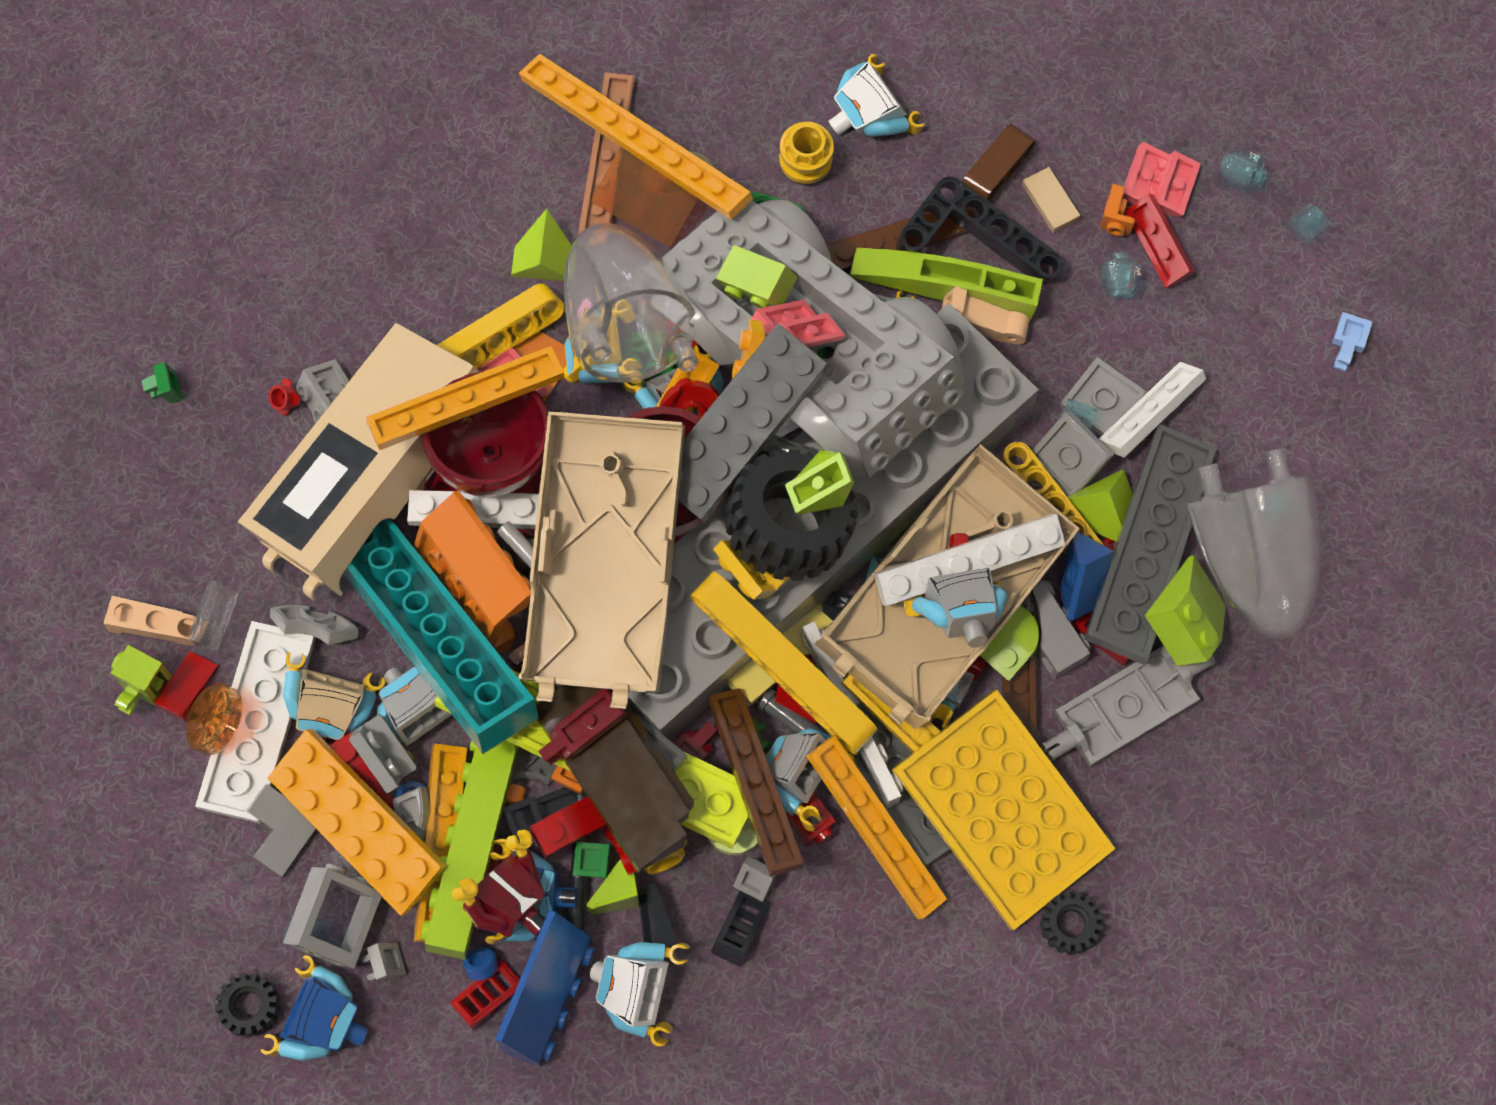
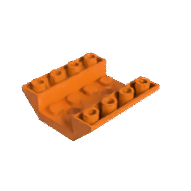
M457 490L420 523L413 547L497 653H506L511 649L516 637L514 628L507 619L528 607L531 597V586L527 578L520 576L513 566L510 554L506 550H502L497 544L491 528L487 524H483L479 519L473 503L469 499H465L461 492Z

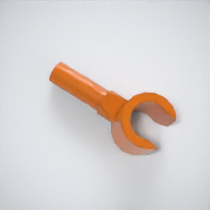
M511 783L506 794V802L511 805L524 800L526 789Z

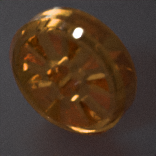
M215 683L207 687L197 697L189 711L186 722V740L191 749L205 755H213L221 751L232 740L242 717V698L237 689L224 683Z

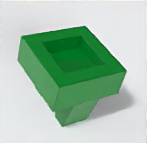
M165 362L154 365V375L141 380L144 392L146 394L150 393L152 399L163 397L169 403L183 400L177 372Z
M576 842L573 876L606 879L609 871L611 845Z

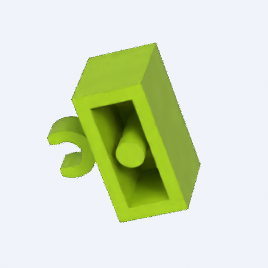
M733 245L716 279L725 287L724 292L738 300H741L742 296L749 298L750 303L754 306L764 308L784 304L798 277L782 263Z
M128 645L124 652L121 651L117 654L112 663L113 670L111 674L124 689L114 705L119 707L118 710L129 716L135 710L139 698L156 706L154 701L172 675L163 663Z

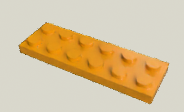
M306 729L267 778L400 916L409 913L447 866L313 729Z

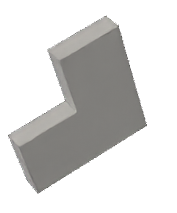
M264 784L246 812L272 829V831L253 858L282 877L316 828L284 795L268 784Z

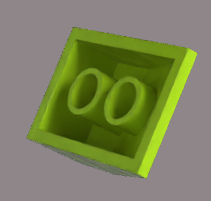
M1193 555L1187 558L1145 614V617L1176 665L1182 666L1207 662L1222 642L1226 605Z

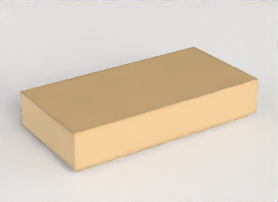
M1050 167L1023 180L1022 186L1052 233L1079 220L1080 214Z

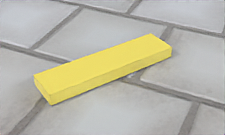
M818 604L782 634L803 655L810 653L801 637L802 627L815 622L818 630L824 629L825 631L833 621L822 612L823 606L821 604ZM753 659L727 681V685L732 690L741 688L748 707L777 684Z

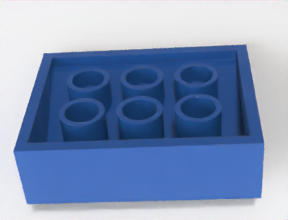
M548 911L495 1038L503 1053L541 1067L543 1060L549 1062L556 1046V1042L552 1041L557 1028L563 1029L569 1015V1010L565 1009L569 997H576L582 983V979L578 978L582 965L589 966L595 948L591 947V936L554 911Z

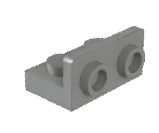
M335 359L303 369L296 385L297 393L312 412L315 423L349 382Z
M380 714L354 730L349 738V741L387 794L397 788L401 779L413 772L417 767L412 757Z

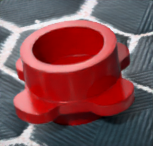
M289 378L282 379L281 385H275L269 391V402L274 409L279 410L281 415H288L293 406L300 404V395L292 387L293 382Z

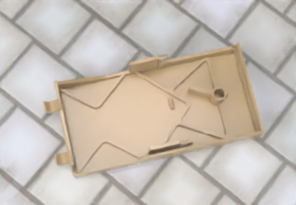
M980 444L962 463L814 644L836 662L832 668L843 678L848 672L892 710L889 717L895 722L902 725V722L906 721L911 727L917 729L930 721L937 707L975 659L995 638L1080 528ZM1049 514H1057L1065 546L991 570L992 583L1002 582V588L1007 593V600L1002 615L995 619L993 629L986 632L988 641L984 645L972 648L968 645L965 636L949 638L945 635L942 628L934 625L923 615L915 617L905 615L903 601L888 606L882 605L874 573L948 549L949 538L952 534L965 533L968 535L969 542Z

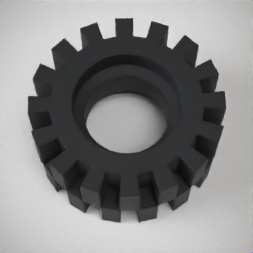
M1070 891L1064 892L1063 895L1054 897L1044 909L1042 920L1040 921V927L1043 929L1042 936L1048 940L1047 944L1051 948L1053 946L1057 949L1056 952L1061 954L1066 952L1067 955L1084 953L1100 937L1099 935L1103 930V925H1101L1103 915L1099 914L1098 910L1100 907L1097 903L1094 905L1091 902L1092 898L1088 895L1085 898L1081 896L1082 893L1075 892V894H1070ZM1074 911L1081 915L1084 920L1082 933L1070 936L1061 930L1059 918L1063 913Z
M242 973L238 978L231 977L227 985L223 984L221 986L222 992L216 996L218 1005H215V1010L219 1015V1021L225 1028L237 1036L241 1035L246 1038H250L251 1035L257 1037L262 1035V1031H268L272 1028L270 1025L273 1021L276 1022L278 1018L276 1016L277 1011H280V1004H278L280 999L275 988L266 979L259 977L257 974L251 973V975ZM245 993L258 995L261 1002L260 1010L251 1018L240 1017L235 1009L237 999Z

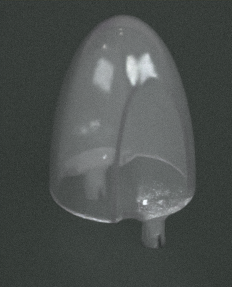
M598 223L583 230L575 239L570 249L564 273V301L567 325L572 346L581 367L590 375L609 382H632L646 379L666 370L676 362L679 369L683 372L695 369L699 361L693 351L692 343L697 330L694 324L690 323V320L696 313L682 284L663 257L646 240L621 225Z
M1285 447L1264 452L1271 480L1269 484L1227 493V491H1223L1218 463L1197 468L1204 497H1201L1202 500L1187 503L1186 505L1202 555L1220 592L1236 615L1258 635L1274 641H1285L1293 638L1302 630L1312 613L1321 571L1320 522L1312 474L1294 478V475H1290Z

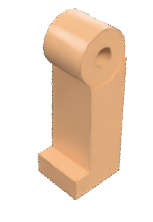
M957 286L944 296L942 308L950 303L984 337L1016 345L1025 343L1029 326V317L1017 311H1009L967 295V290Z
M116 596L111 597L104 620V625L108 632L118 634L124 632L190 646L197 644L203 623L202 619L182 613V611Z

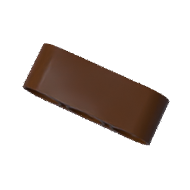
M1010 123L968 171L962 182L987 201H990L1031 153L1036 140Z

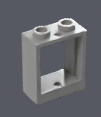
M326 864L325 868L312 867L283 944L336 966L354 969L381 895L364 878L354 876L351 879L344 876L345 870L338 866ZM330 882L360 895L341 948L310 936Z

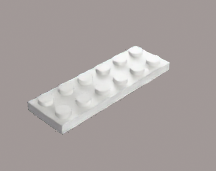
M251 621L195 805L197 809L254 823H262L246 812V810L264 784L272 787L273 784L267 778L280 762L292 718L288 714L283 698L285 673L289 671L286 667V655L291 652L290 663L298 665L302 661L303 653L305 655V666L303 669H307L316 640L314 636L298 633L284 635L276 626Z

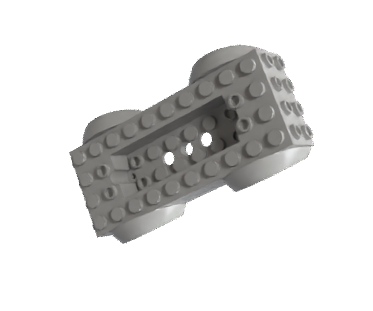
M769 200L760 204L751 201L732 220L717 211L647 270L656 289L652 304L655 311L664 320L668 317L676 323L719 365L733 364L735 360H740L742 350L739 349L741 331L747 330L749 319H752L756 309H759L750 303L749 298L742 296L741 300H738L724 292L725 287L716 279L733 245L782 263L798 277L785 303L804 299L816 315L828 313L846 336L840 341L808 347L817 354L821 348L830 346L835 350V353L831 358L823 359L830 367L789 418L825 450L843 453L852 476H867L870 478L877 471L884 469L890 459L901 450L906 449L915 437L924 429L931 427L941 414L949 407L955 406L964 395V375L960 355L953 337L939 316L926 304L915 298L901 297L885 302L877 298L832 263L826 243L816 225L803 210L790 201Z

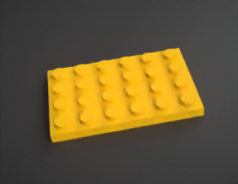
M993 690L892 769L893 773L1010 930H1015L1054 897L1115 850L1110 840L998 690Z

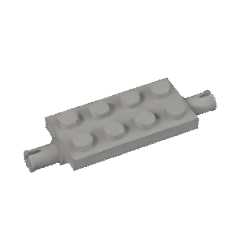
M1165 646L1160 647L1150 653L1149 659L1144 665L1135 662L1056 709L1054 714L1064 727V731L1041 743L1043 752L1049 753L1047 757L1052 762L1075 747L1079 750L1089 767L1095 765L1198 703L1200 698L1194 691L1191 681L1193 676L1216 663L1213 655L1207 662L1177 666Z

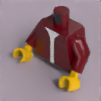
M519 830L517 835L520 839V844L515 835L509 836L506 840L508 849L516 851L517 855L514 857L510 854L478 884L472 878L460 880L459 883L462 887L454 888L452 897L456 901L464 900L463 910L468 913L478 929L511 937L520 927L524 926L537 937L546 919L538 912L545 897V892L531 851L526 850L531 846L532 836L527 830Z

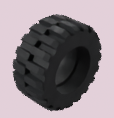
M789 449L788 453H783V450H774L770 452L768 457L766 454L756 457L753 463L745 466L740 477L737 478L726 506L725 517L727 520L725 528L726 533L732 535L730 543L733 549L742 552L740 558L746 564L753 563L757 566L756 571L762 574L765 571L773 574L775 579L783 580L786 576L790 577L791 581H802L805 575L812 579L820 576L822 570L828 571L831 569L837 559H840L857 524L855 519L858 515V505L853 502L856 497L853 489H851L843 506L811 512L818 525V528L812 531L796 532L778 525L767 513L764 502L776 498L790 499L785 484L795 479L813 459L815 454L810 452L808 455L800 454V450Z

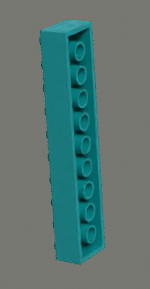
M391 518L380 521L345 569L343 575L477 748L484 754L539 719L535 700Z

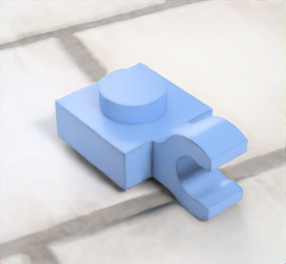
M1342 312L1332 344L1341 346L1333 368L1345 372L1347 365L1351 362L1353 352H1363L1372 321Z

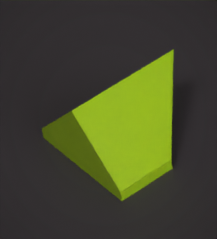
M547 208L516 244L511 277L573 282L576 251Z
M820 449L798 476L785 484L796 514L801 515L843 506L855 482L843 453Z
M1123 470L1067 496L1094 533L1117 542L1133 495Z
M621 859L587 903V910L591 914L639 907L634 873L627 875Z

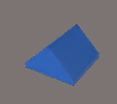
M1077 532L1069 542L1059 585L1067 620H1075L1094 610L1114 551L1080 532Z

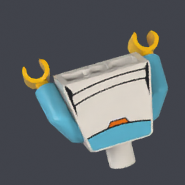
M871 54L867 63L863 62L844 72L837 89L838 92L834 96L842 111L829 120L830 125L839 136L852 126L863 137L887 136L906 131L913 135L920 133L925 123L915 124L913 121L918 120L921 114L918 111H913L908 119L904 117L906 112L881 78L885 63L874 65L878 59L876 54Z
M637 942L621 948L618 955H607L604 963L599 961L592 966L590 977L593 981L599 983L596 994L597 1003L606 1008L608 1016L617 1029L643 1038L645 1035H648L652 1043L659 1047L668 1043L669 1040L660 1037L657 1031L671 1033L673 1027L669 1023L660 1022L655 1027L650 1026L655 1025L669 964L663 960L664 958H670L677 965L687 962L689 959H679L675 952L677 948L689 949L690 946L688 944L678 943L672 946V948H667L665 944Z

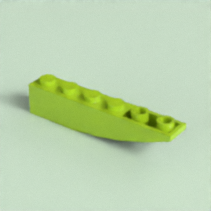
M856 248L850 277L941 301H943L944 296L957 286L967 290V295L1009 311L1023 313L1029 317V322L1037 308L1043 281L1040 278L951 257L872 248Z

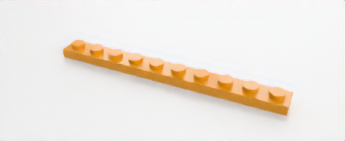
M539 54L519 72L524 83L730 220L753 200L749 190L543 55Z

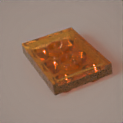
M620 147L590 202L671 248L699 198Z

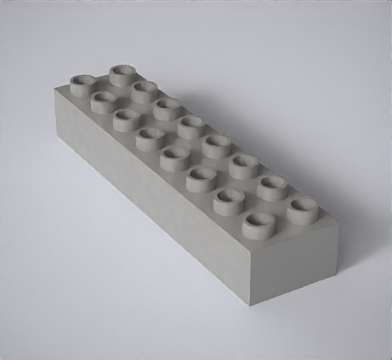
M950 303L943 307L937 315L948 328L958 349L964 375V395L955 406L949 407L941 414L931 427L924 429L915 437L906 449L901 450L890 459L884 469L877 471L870 478L867 476H852L855 482L852 489L856 496L853 502L858 505V515L855 519L857 524L840 559H837L831 569L828 571L822 570L820 576L812 579L808 578L807 575L804 576L802 581H791L790 578L770 598L753 600L744 595L738 587L739 581L732 573L722 568L718 562L719 556L713 550L721 540H730L732 535L726 533L725 528L727 520L725 510L730 496L717 507L708 520L689 531L674 544L660 693L629 691L628 704L635 715L639 714L670 741L709 707V695L728 690L730 688L727 685L728 679L752 660L690 598V595L712 571L726 579L781 634H784L818 604L822 605L832 591L840 589L871 561L872 556L875 557L911 525L980 444L989 452H992L1031 416L1039 389ZM805 431L792 440L818 452L820 449L825 450ZM776 498L764 502L769 516L783 528L796 532H808L818 528L812 513L796 514L790 499Z

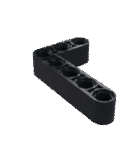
M954 176L944 177L937 183L896 240V249L898 251L921 253L947 217H949L1023 274L1043 279L1042 285L1049 284L1055 280L1063 269V260L1057 252ZM947 188L951 190L954 194V199L945 198L941 193V189ZM966 207L975 208L979 213V217H970L966 212ZM923 213H933L936 216L937 222H927L923 217ZM990 226H999L1003 230V236L994 235L991 232ZM905 236H914L918 240L919 246L912 247L908 245L905 241ZM1015 244L1024 245L1028 250V255L1019 254L1016 251ZM1046 262L1050 264L1053 273L1047 274L1043 272L1040 263Z

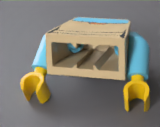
M291 652L286 655V667L289 671L285 673L283 698L289 716L297 720L296 729L300 731L313 729L326 742L327 738L341 739L344 733L353 732L368 720L377 698L375 692L385 685L384 677L380 679L378 687H374L369 681L372 676L371 672L365 676L363 684L303 669L305 666V655L303 653L302 661L298 665L290 663Z

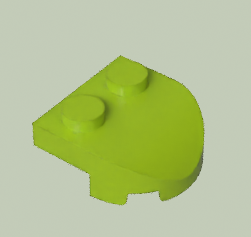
M1019 606L987 648L979 655L1008 681L1015 676L1038 648L1039 628L1034 616L1027 609Z

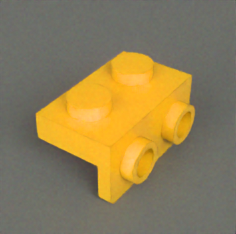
M721 540L713 548L719 556L718 562L722 568L736 577L739 581V589L744 595L753 600L770 598L790 579V577L785 576L783 580L773 578V574L765 571L762 574L756 571L757 566L751 562L746 564L740 558L742 552L740 550L735 551L730 540Z

